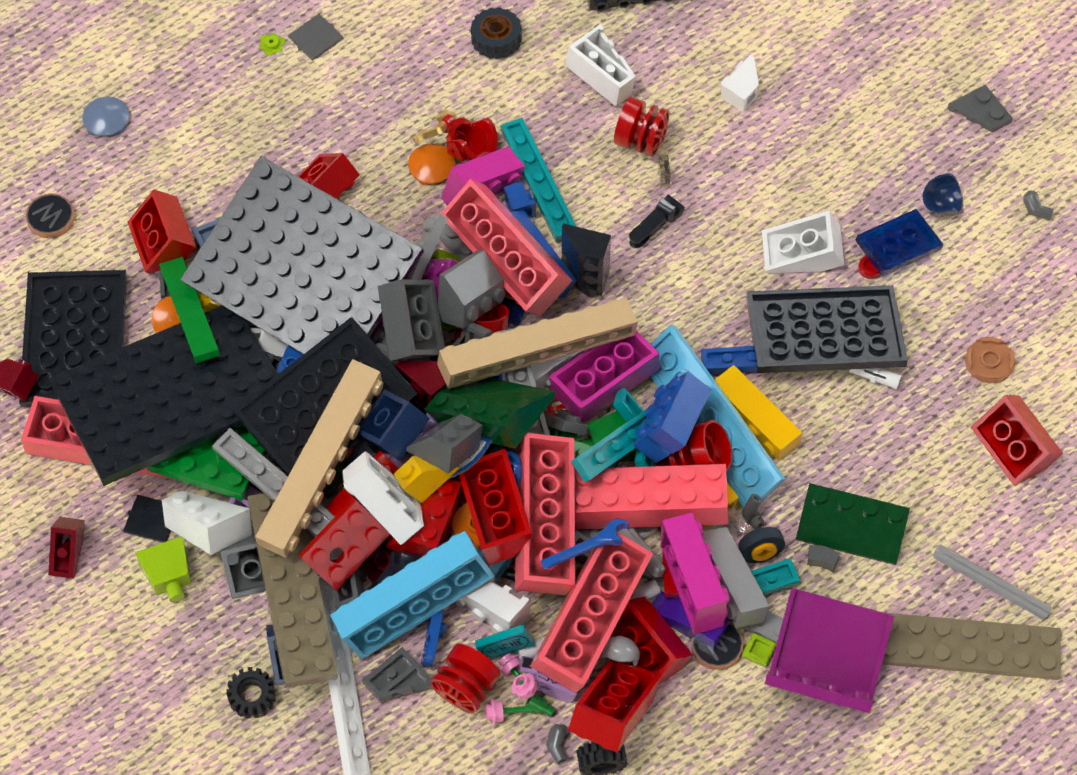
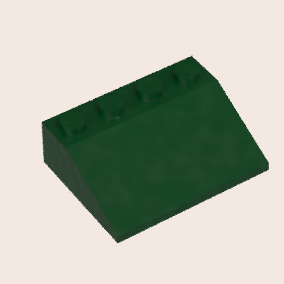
M485 378L450 389L447 387L439 391L427 405L425 411L437 421V424L463 414L482 424L481 436L492 440V444L515 449L554 399L556 393L547 389L494 378Z

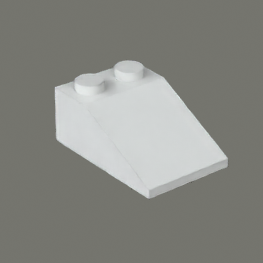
M830 210L762 230L765 271L767 273L822 272L844 265L840 224Z

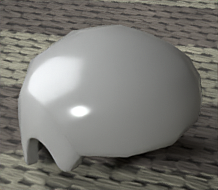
M613 636L608 639L599 658L629 662L636 666L639 661L640 652L638 646L631 639L623 636Z

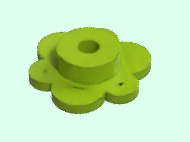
M272 33L270 36L263 35L260 38L261 44L259 49L264 50V53L268 56L275 54V52L279 53L282 51L285 39L278 37L276 33Z

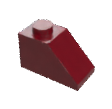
M7 358L0 362V392L25 401L39 375L31 370L32 365L22 359L16 362Z
M59 517L51 526L48 575L74 579L84 542L85 520Z

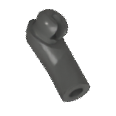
M1033 190L1028 191L1023 197L1028 213L1051 220L1054 209L1042 206L1038 193Z
M751 494L742 510V517L754 530L762 528L765 523L758 511L762 498L757 494Z
M564 724L552 726L546 741V746L557 765L568 760V756L561 746L563 739L569 734L568 727Z

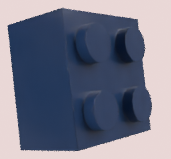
M384 389L371 407L368 416L359 424L358 434L377 449L401 461L403 456L408 453L407 446L413 443L418 435L424 431L430 418L410 402Z

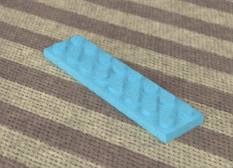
M670 325L651 343L659 352L660 370L650 377L659 387L662 384L667 385L675 376L680 377L689 371L711 388V392L696 424L714 420L721 424L726 431L732 448V464L730 469L726 471L727 483L738 495V501L744 508L751 494L759 495L763 501L786 480L678 328L675 325Z

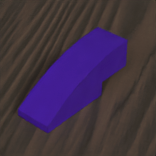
M661 591L652 603L670 627L690 639L694 637L712 649L715 648L728 628L729 621L725 619L724 627L694 635L680 598H664V592Z

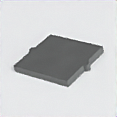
M320 14L288 35V38L298 47V51H303L312 61L344 39L334 28L333 23H329Z

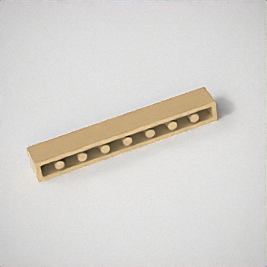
M627 298L613 299L599 306H588L581 311L567 312L553 319H542L535 324L518 326L507 332H496L489 337L472 339L467 343L457 346H447L443 350H439L437 365L448 389L635 336L638 320Z
M352 359L255 536L259 546L285 558L290 551L293 552L299 543L298 535L302 528L306 529L312 517L310 515L314 506L318 507L324 496L322 492L324 487L333 481L336 474L334 469L337 463L342 462L346 457L347 445L350 439L354 440L356 438L362 417L366 418L371 410L372 404L370 402L374 395L378 396L382 390L383 382L380 371Z

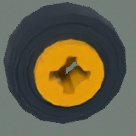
M762 527L746 534L738 544L743 558L748 563L770 560L779 555L785 547L783 535L776 527Z

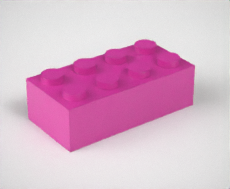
M636 331L635 336L589 348L549 376L550 390L555 391V397L568 411L573 413L572 415L581 417L580 421L585 423L612 404L617 391L625 388L629 392L660 370L659 352Z
M688 513L662 520L660 547L695 635L724 627L725 616L728 615L727 603L730 600L727 589L725 587L722 588L720 585L721 576L718 566H713L711 562V548L708 543L704 544L702 539V525L700 521H695L693 513Z

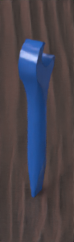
M615 519L609 522L593 538L554 554L540 562L544 570L597 547L622 545V538L616 534L621 529L629 530V523L622 519Z

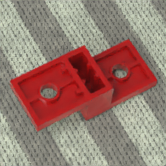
M381 451L374 457L376 461L393 475L399 469ZM345 488L326 507L335 517L299 554L300 558L335 590L390 535L368 509ZM335 548H341L340 557L334 560L330 559V552Z

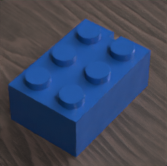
M689 371L680 377L675 376L667 385L662 384L654 393L655 400L645 412V421L636 430L635 434L637 437L633 446L655 463L666 458L670 453L673 454L685 447L711 392V388Z

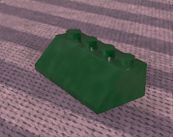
M809 483L795 540L817 546H826L836 551L896 565L910 508Z

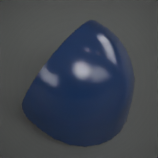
M941 174L927 183L922 198L927 209L941 216H955L962 212V192L953 174Z

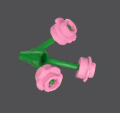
M509 653L502 657L498 662L500 665L498 669L505 677H510L514 674L516 678L511 687L512 692L522 699H527L526 705L503 708L501 700L494 701L490 699V704H485L486 720H491L493 725L496 722H503V714L533 713L535 711L538 714L544 713L550 717L555 710V707L548 704L546 699L536 693L537 684L534 681V676L529 673L525 675L520 674L518 671L521 662L518 654L512 656Z

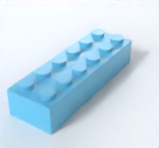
M466 531L452 536L449 541L438 548L431 549L417 561L407 564L398 573L385 578L382 583L374 588L364 591L350 603L340 606L330 616L341 638L363 660L494 578L495 574L488 565L482 551Z

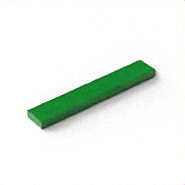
M183 257L160 263L159 266L195 363L220 356L196 290L180 280L187 270Z

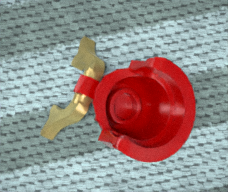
M447 109L443 110L436 117L439 123L437 126L428 130L423 129L412 138L414 143L417 144L441 133H448L446 136L447 154L461 161L466 159L473 160L495 152L498 147L497 131L490 118L470 122L466 118H457L455 112H448Z

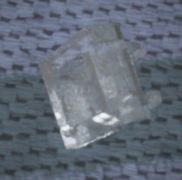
M734 507L728 511V517L731 521L723 527L727 526L732 537L738 535L739 532L745 536L753 531L751 526L747 524Z

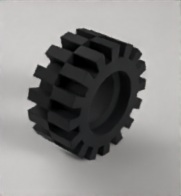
M247 667V672L240 669L239 675L237 676L234 673L231 676L232 681L229 680L227 683L228 689H226L229 704L231 709L236 711L240 717L245 715V718L250 719V716L254 715L255 718H259L260 713H263V715L268 713L267 709L273 707V701L276 699L273 680L269 678V674L266 671L262 673L260 668H256V671H253L252 667ZM248 685H256L261 689V695L257 700L248 702L241 697L242 690Z
M592 741L591 744L585 743L583 744L584 746H580L576 750L579 771L582 775L617 773L616 771H622L628 764L624 744L618 752L607 750Z

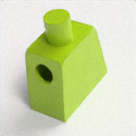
M182 536L135 552L139 566L156 595L167 592L170 602H178L185 597L182 587L191 584L187 551Z

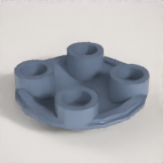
M105 96L90 102L83 111L82 119L89 134L110 136L124 132L130 115L128 107L123 101L115 97Z

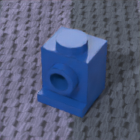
M522 182L512 183L504 187V199L510 212L524 210L529 218L536 217L535 199L533 200L530 190H525Z

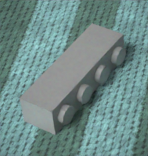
M727 526L704 531L702 539L704 544L708 543L711 548V562L713 566H718L721 576L720 585L722 588L725 587L729 595L730 602L727 603L728 619L732 620L736 629L764 622L770 606Z

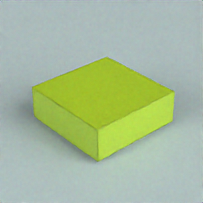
M752 633L742 653V658L766 668L777 643Z

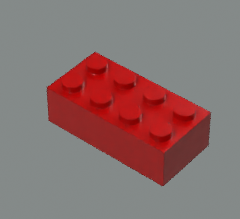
M610 659L576 703L568 731L582 739H588L607 750L618 752L653 703L661 676L639 666H634L632 663Z

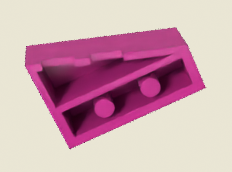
M508 146L451 167L441 199L448 206L470 179L486 185L494 195H497L504 191V187L521 180L525 166Z

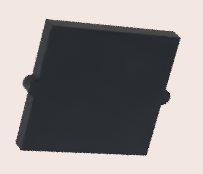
M137 494L132 509L128 511L129 517L123 533L161 543L167 542L171 530L165 527L162 501Z

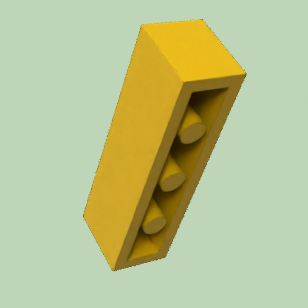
M733 365L715 379L770 457L774 456L779 461L801 443L802 432L736 366Z

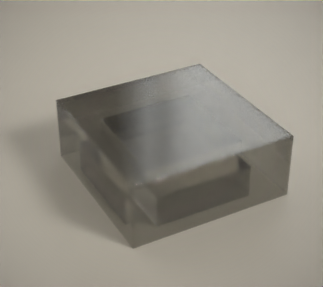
M659 155L658 159L660 188L670 187L671 173L668 155Z

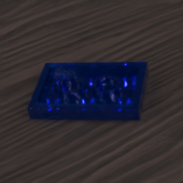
M917 209L857 235L855 240L882 277L942 250L944 245Z

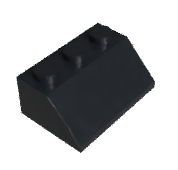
M563 223L561 260L577 280L574 285L578 291H582L587 296H602L610 272L611 235Z

